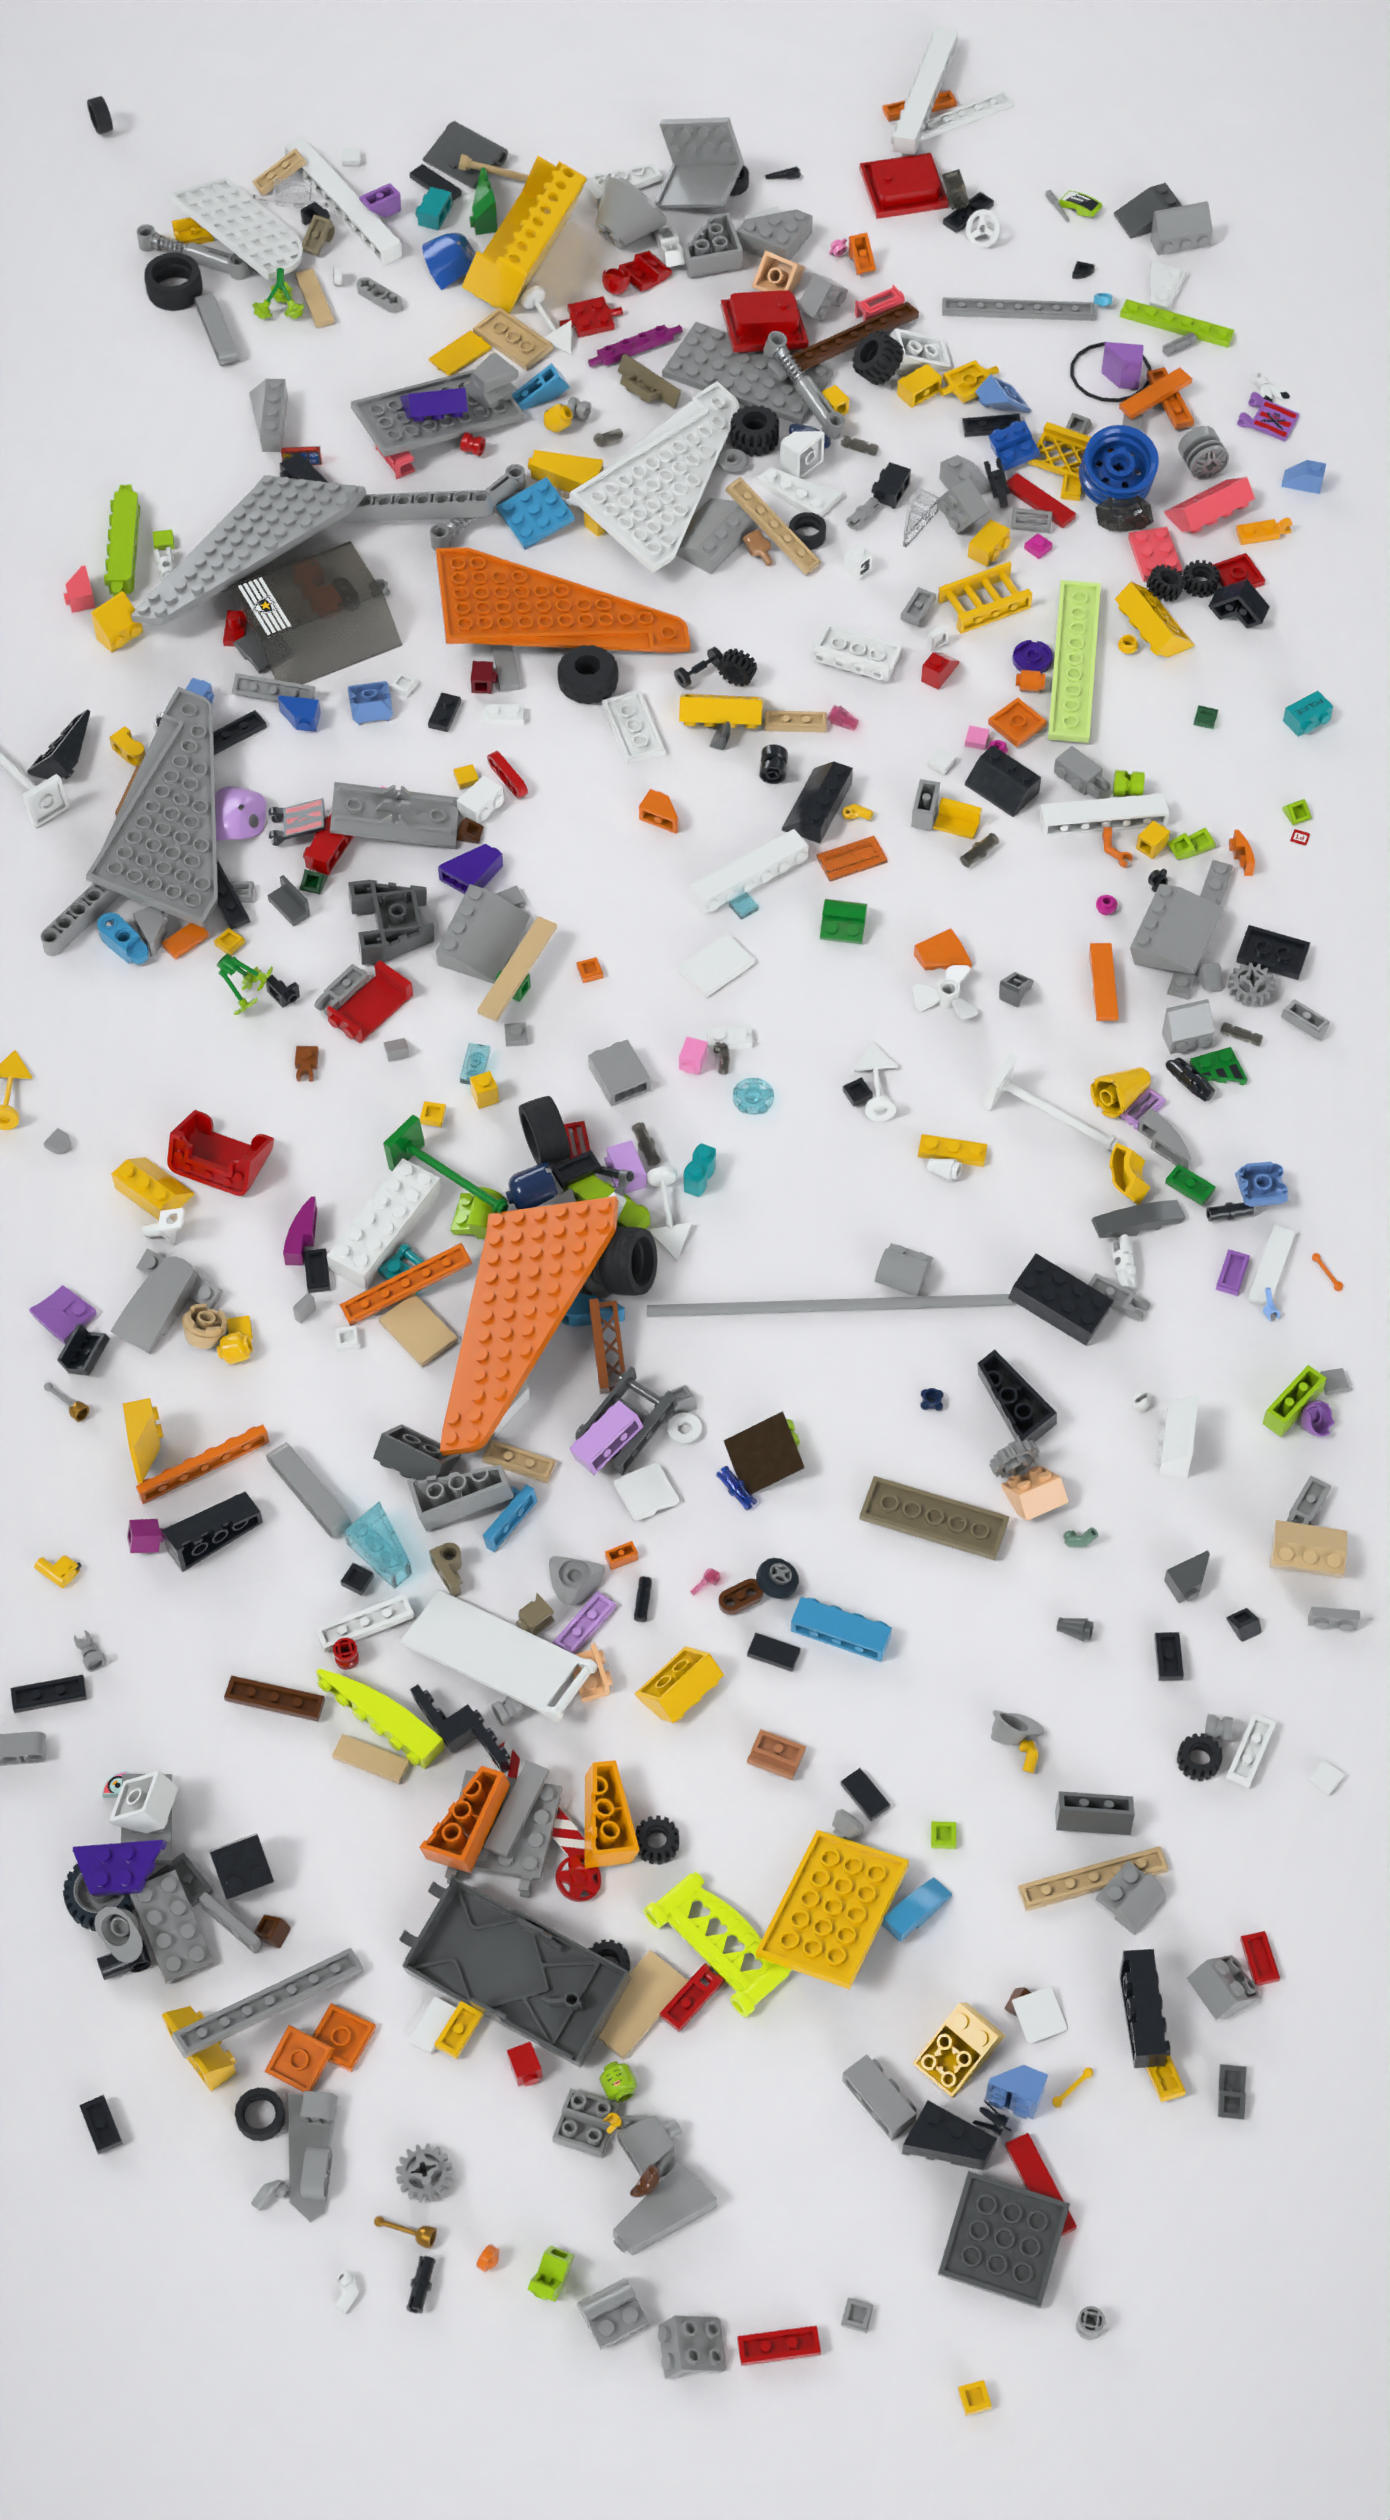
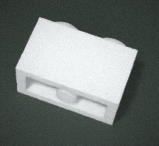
M483 775L457 800L458 814L477 823L486 820L495 808H499L504 801L503 787Z

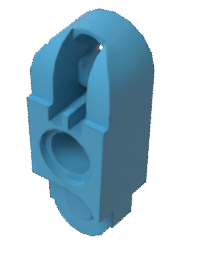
M106 913L98 919L97 927L100 938L113 952L128 964L130 962L132 964H142L148 960V946L121 916L116 913ZM110 922L111 926H106V923Z

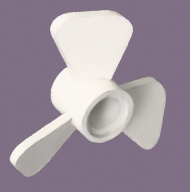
M966 965L948 967L946 979L939 983L938 988L924 984H915L912 990L915 1009L924 1011L938 1003L946 1009L954 1008L958 1016L963 1019L977 1016L978 1009L959 998V984L969 974L970 967Z

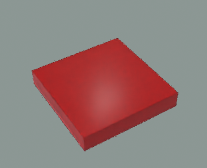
M1247 553L1212 565H1216L1217 570L1220 572L1219 583L1222 587L1244 579H1248L1254 588L1265 585V578Z

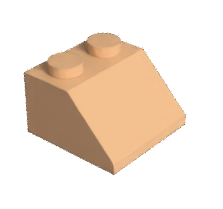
M765 251L752 287L760 291L787 290L793 292L799 285L805 266Z

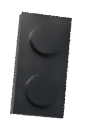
M441 692L428 721V728L448 732L461 704V697Z
M1179 1632L1155 1633L1158 1681L1183 1680L1184 1673Z
M104 2095L79 2105L98 2155L123 2144Z

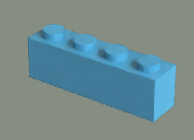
M801 1597L791 1620V1632L878 1662H882L891 1639L892 1627H889L886 1623L866 1619L858 1613L851 1614L845 1612L838 1606H828L814 1598Z

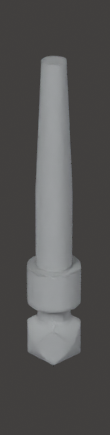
M1051 189L1047 190L1046 197L1049 198L1051 204H1054L1063 218L1069 222L1070 219L1058 203L1056 196L1053 195Z

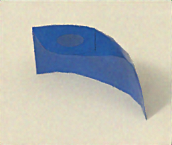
M461 233L445 234L422 245L423 255L429 272L441 291L468 272L474 257L468 252L467 247L474 256L476 254L467 238Z

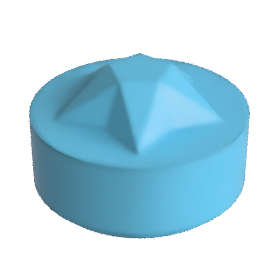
M1097 293L1094 295V304H1098L1100 307H1105L1113 302V296L1109 293Z

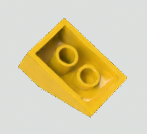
M150 1398L122 1403L129 1450L138 1484L143 1483L161 1448L160 1438L164 1437L162 1425L156 1424V1420H160L157 1406L152 1407Z

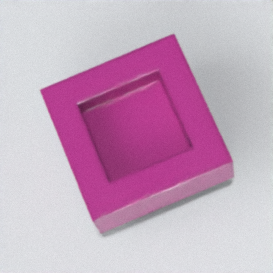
M1037 533L1024 544V549L1037 559H1040L1052 549L1053 543Z

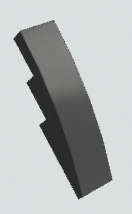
M1168 1200L1115 1210L1093 1217L1091 1221L1099 1238L1121 1237L1124 1234L1137 1236L1142 1230H1158L1163 1224L1182 1223L1186 1217L1178 1200Z

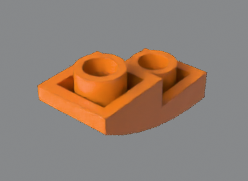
M1234 830L1233 838L1229 839V851H1233L1234 859H1239V865L1244 870V876H1253L1255 858L1251 846L1239 830Z

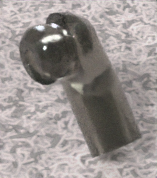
M618 428L603 434L597 433L594 435L593 440L597 446H605L614 440L622 438L623 432Z
M716 1042L713 1052L720 1054L718 1073L726 1075L729 1072L730 1065L728 1045L725 1042Z

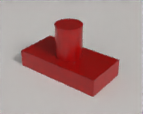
M227 611L223 636L224 646L235 647L233 643L246 635L248 611Z

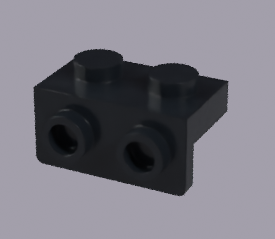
M77 1324L57 1361L69 1374L89 1376L110 1338L106 1333L88 1332L82 1324Z

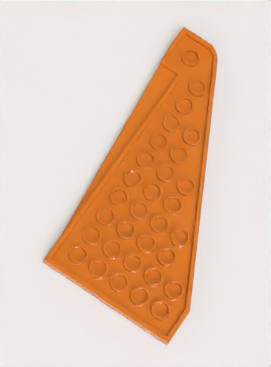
M616 1196L505 1211L500 1214H488L485 1241L442 1429L440 1452L443 1456L478 1451L490 1440L614 1236L617 1227L619 1200Z

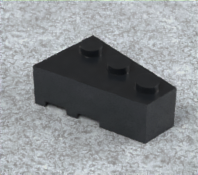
M927 2100L903 2144L902 2154L909 2156L912 2154L926 2157L929 2160L937 2159L951 2162L950 2164L984 2170L996 2147L997 2138Z

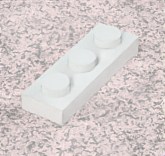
M1253 1713L1226 1779L1247 1788L1250 1787L1276 1722Z

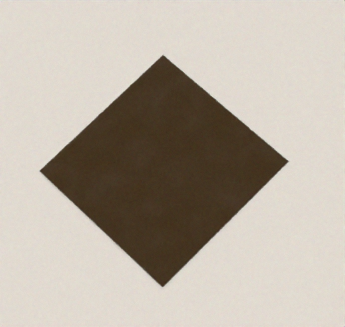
M783 1411L723 1440L744 1497L805 1468Z

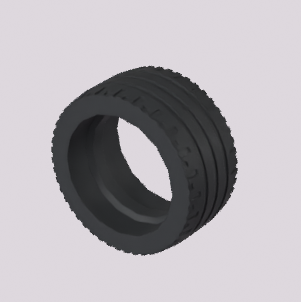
M175 252L159 255L147 264L144 271V281L149 300L162 310L180 311L187 309L195 304L194 297L202 295L201 271L197 262L188 255ZM173 277L187 279L186 282L176 286H163L159 284Z
M544 1096L521 1104L518 1109L520 1122L527 1144L537 1165L546 1161L548 1165L570 1157V1144L566 1129L553 1099L550 1096Z
M616 1227L614 1236L599 1259L601 1280L608 1292L617 1295L636 1296L643 1295L651 1289L656 1277L658 1258L656 1243L650 1231L639 1227Z

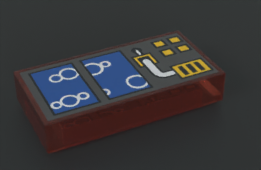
M320 446L281 448L282 462L300 453L312 466L322 465Z

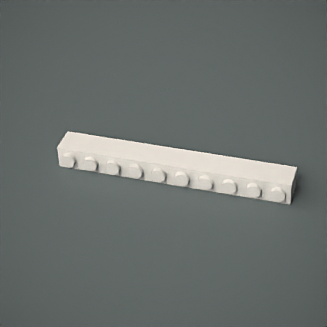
M937 26L935 33L931 34L930 44H927L926 55H923L922 66L919 65L917 77L915 76L913 81V88L911 87L909 90V99L906 98L904 110H901L900 121H897L895 132L891 136L893 152L915 155L958 45V29Z
M302 137L284 146L285 156L295 148L299 151L307 163L296 172L383 266L402 257L401 248H403L401 240L393 235L391 229L382 223L379 216L368 210L359 200L360 196L356 195L351 186L343 181L341 175L337 174L332 166L324 161L322 155L314 150L311 143H308Z

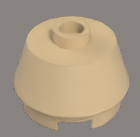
M195 1304L190 1307V1310L182 1318L185 1339L194 1347L202 1349L212 1348L227 1331V1317L220 1309L217 1312L207 1308L208 1304Z

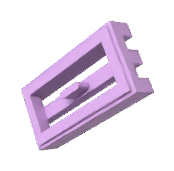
M1148 1087L1120 1115V1118L1122 1120L1126 1119L1127 1124H1133L1134 1129L1138 1130L1140 1118L1136 1119L1155 1101L1157 1102L1151 1108L1157 1112L1165 1104L1166 1099ZM1151 1095L1152 1098H1150L1146 1103H1144L1140 1107V1109L1131 1116L1130 1114Z

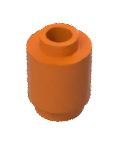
M1021 670L1020 674H1016L1015 686H1019L1020 691L1039 692V690H1044L1045 674L1040 671Z

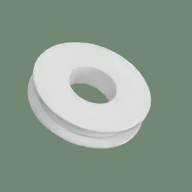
M687 1412L678 1413L668 1421L667 1434L674 1444L690 1446L700 1439L702 1425L695 1415ZM681 1425H688L691 1431L683 1434L678 1431V1428Z

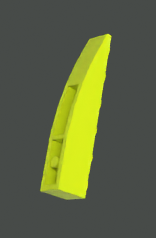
M320 1668L316 1671L317 1684L326 1693L330 1691L334 1694L336 1701L341 1706H348L352 1709L354 1716L361 1722L365 1720L371 1725L370 1728L375 1734L386 1737L391 1747L396 1751H403L406 1754V1758L413 1765H420L423 1769H426L445 1749L443 1738L391 1698L345 1676Z

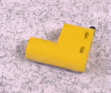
M64 1555L54 1565L44 1557H41L35 1563L34 1569L60 1588H64L79 1573V1568L82 1565L80 1562L76 1563L67 1555Z

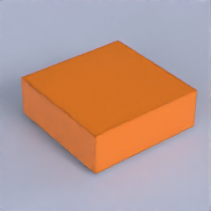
M597 957L576 962L582 983L603 978V972Z

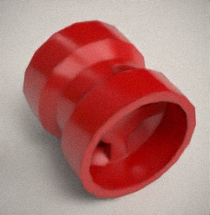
M466 432L461 439L460 450L466 453L472 452L473 455L480 457L484 452L486 439L481 436L474 437L473 434Z
M341 1638L335 1642L333 1653L337 1666L344 1670L354 1668L359 1662L355 1641L350 1638Z

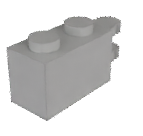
M1074 746L1068 748L1055 759L1054 773L1057 777L1069 783L1073 789L1081 792L1083 795L1088 793L1095 799H1098L1102 795L1100 789L1108 791L1111 788L1110 783L1102 777L1103 768Z

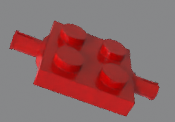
M604 296L567 304L570 319L559 321V325L561 327L571 320L572 328L576 331L578 338L615 330L612 317L623 315L622 307L610 309Z

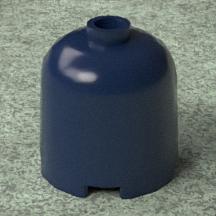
M547 1161L511 1176L508 1183L509 1191L505 1192L510 1205L514 1204L517 1210L533 1208L554 1198V1195L558 1194L552 1173H547L545 1168L549 1167Z

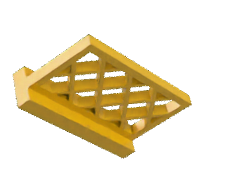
M1046 422L1043 433L1036 444L1040 455L1044 454L1046 460L1039 461L1033 459L1028 461V464L1061 476L1066 474L1068 475L1067 478L1079 481V473L1072 472L1070 467L1080 466L1082 460L1079 455L1084 454L1086 445L1091 437ZM1044 441H1048L1053 443L1054 445L1045 448L1043 443ZM1065 447L1072 451L1063 454L1061 448ZM1057 450L1059 455L1050 458L1048 452ZM1075 456L1077 462L1068 464L1066 459ZM1062 460L1064 466L1056 467L1053 463Z

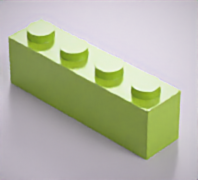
M595 1174L563 1188V1192L573 1189L576 1201L609 1197L615 1190L610 1183L603 1182ZM624 1193L623 1197L627 1201L617 1220V1227L647 1229L650 1225V1212L643 1205L633 1202Z

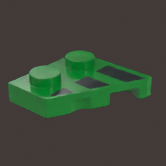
M1231 1047L1190 1059V1065L1207 1081L1226 1083L1229 1080L1240 1082L1239 1085L1247 1084L1248 1079Z

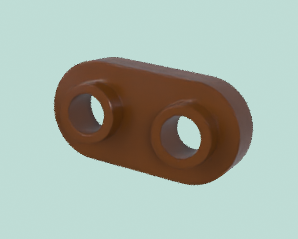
M746 1579L724 1590L719 1595V1608L727 1615H734L758 1603L763 1597V1591L757 1584L756 1579ZM752 1591L755 1595L750 1596L747 1593ZM728 1602H733L734 1605H733V1606H728L727 1603H728Z

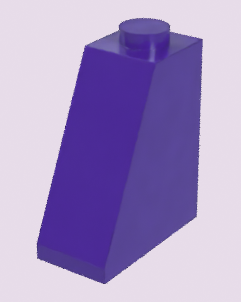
M483 844L440 864L438 867L439 880L463 894L466 893L470 884L484 888L503 867L502 853L495 847L492 848L487 844Z

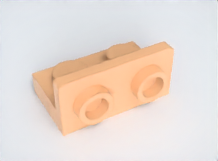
M595 1643L590 1644L591 1650L575 1654L583 1659H591L598 1665L596 1672L590 1674L578 1691L582 1703L610 1695L609 1686L613 1685L610 1672L605 1671L603 1664L606 1663L603 1651L597 1650ZM579 1666L572 1673L574 1680L582 1670Z

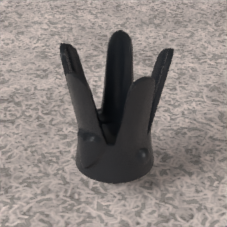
M984 2099V2102L996 2114L984 2107H980L979 2111L991 2120L994 2125L978 2120L972 2123L992 2130L999 2136L1004 2128L1012 2132V2129L1006 2127L1009 2117L999 2114Z

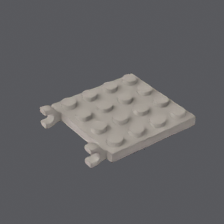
M466 1770L459 1798L463 1794V1789L476 1774L475 1771ZM506 1777L510 1783V1788L500 1807V1810L491 1827L487 1839L517 1781L516 1778ZM544 1783L508 1859L485 1850L483 1845L473 1870L520 1878L518 1887L520 1897L530 1898L533 1881L541 1882L563 1791L562 1786ZM447 1867L445 1874L447 1884L450 1883L452 1874L459 1879L460 1870Z

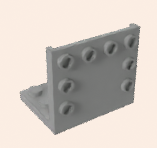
M730 117L662 119L659 125L673 164L654 202L655 206L665 209L724 207L744 165Z

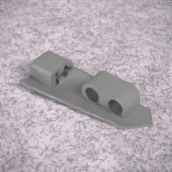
M304 2091L303 2096L292 2093L288 2094L290 2203L309 2222L323 2215L326 2208L332 2166L331 2141L338 2100L337 2095L328 2092Z

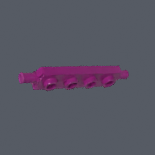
M665 325L657 326L654 329L641 332L636 336L623 339L615 344L607 345L597 350V357L588 359V364L590 367L598 364L607 366L620 361L622 355L627 354L631 357L674 340L673 335L682 333L681 325L673 328H668Z

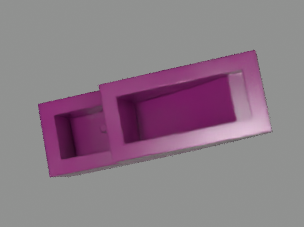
M311 1196L306 1201L289 1228L283 1250L285 1265L303 1266L305 1246L314 1247L318 1210L316 1196Z

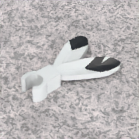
M1258 371V378L1251 374V383L1261 389V396L1265 400L1273 402L1272 396L1280 400L1290 399V395L1285 390L1267 384L1262 372Z

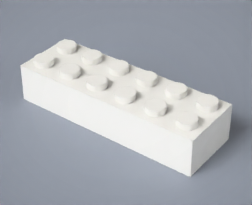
M402 1158L327 1254L329 1270L367 1290L378 1276V1269L394 1255L442 1193L440 1178Z

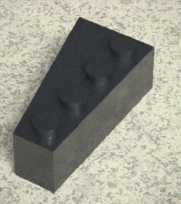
M995 1349L977 1363L978 1375L1016 1442L1020 1441L1022 1443L1026 1439L1035 1442L1057 1424V1412Z
M245 1491L163 1529L162 1534L168 1553L181 1571L184 1572L263 1523L261 1511Z
M1154 1949L1123 1951L1119 1978L1134 2068L1165 2066L1166 2057L1170 2056L1171 2051L1169 2040H1165L1167 2026L1165 2017H1162L1163 2002L1162 1996L1159 1994V1978L1156 1970Z

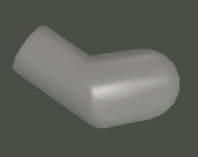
M282 2180L266 2183L256 2194L251 2205L261 2211L270 2197L277 2195L279 2198H285L290 2188Z

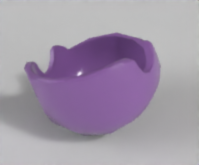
M1316 1400L1307 1403L1302 1409L1300 1422L1304 1431L1319 1437L1330 1434L1328 1430L1335 1422L1332 1418V1410L1329 1404Z

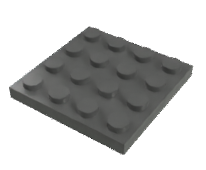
M968 2171L938 2275L1040 2309L1070 2204Z

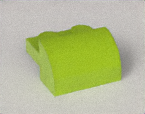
M479 1187L497 1200L503 1198L506 1200V1203L508 1202L499 1192ZM461 1193L450 1231L453 1235L474 1234L477 1239H485L488 1214L493 1213V1207L471 1193Z

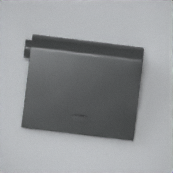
M453 121L447 125L445 131L422 160L474 189L478 184L480 170L470 168V170L466 169L464 171L458 169L461 154L469 156L475 162L491 166L493 164L502 166L508 157V150L464 125Z

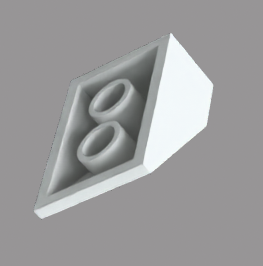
M897 328L891 333L890 336L902 345V350L904 351L903 360L900 363L901 366L896 371V374L907 376L926 364L931 366L936 372L951 370L952 366L944 339Z

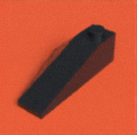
M88 709L77 715L60 733L61 736L48 746L49 750L44 755L41 754L27 770L29 775L49 779L57 774L61 779L63 777L68 779L75 772L73 768L79 760L90 716Z

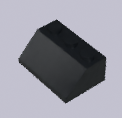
M992 745L978 758L965 781V786L1014 817L1039 794L1041 777Z

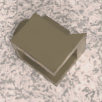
M537 1593L534 1602L531 1601L519 1610V1620L516 1621V1624L519 1628L536 1636L555 1621L551 1616L554 1611Z

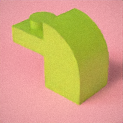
M550 2245L544 2252L538 2272L530 2280L527 2290L534 2293L537 2298L556 2302L564 2287L575 2255Z

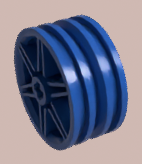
M1113 425L1099 430L1088 441L1079 467V481L1083 491L1093 502L1108 509L1121 510L1139 504L1148 495L1158 470L1159 457L1157 449L1145 433L1134 427Z

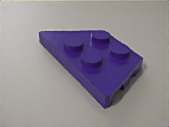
M164 1840L75 1846L73 1847V1853L88 1891L92 1896L135 1894L142 1892L147 1882V1877L156 1866L154 1861L160 1850L166 1848V1842Z

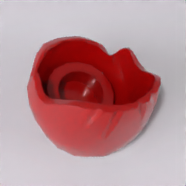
M617 268L604 270L602 273L603 287L608 293L620 295L628 289L630 275H625L623 271Z

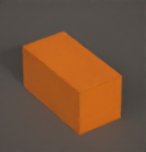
M630 1541L605 1551V1559L610 1570L638 1560V1552L633 1542Z

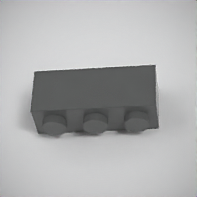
M1059 1791L1055 1810L1056 1830L1131 1835L1135 1816L1133 1796Z

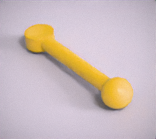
M1085 2068L1083 2074L1063 2094L1053 2098L1052 2105L1055 2108L1061 2107L1063 2100L1087 2077H1092V2068Z

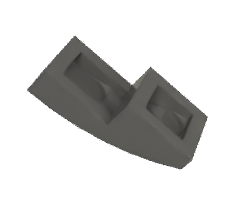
M1220 2064L1218 2117L1244 2120L1246 2100L1245 2066Z

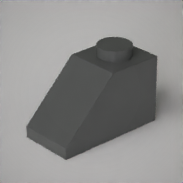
M1208 1550L1166 1570L1164 1581L1178 1603L1185 1600L1192 1601L1198 1597L1210 1556Z

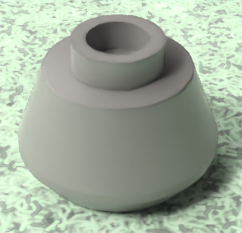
M844 1809L836 1811L832 1826L835 1828L833 1831L835 1835L852 1840L864 1832V1825Z

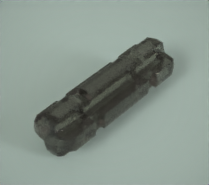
M844 435L841 439L842 447H851L850 449L862 453L868 452L872 456H876L878 452L877 444H868L869 442L857 438L851 439L847 435Z
M1226 1022L1222 1024L1220 1030L1224 1035H1231V1037L1247 1043L1250 1041L1251 1044L1260 1046L1263 1040L1261 1034H1253L1252 1031L1238 1026L1233 1027L1232 1024Z

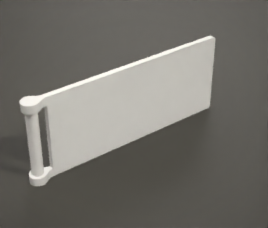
M441 1590L437 1592L401 1639L402 1645L545 1714L554 1722L560 1721L565 1708L590 1674H594L598 1669V1665L593 1660L583 1659ZM577 1666L581 1667L582 1670L555 1707H549V1704Z

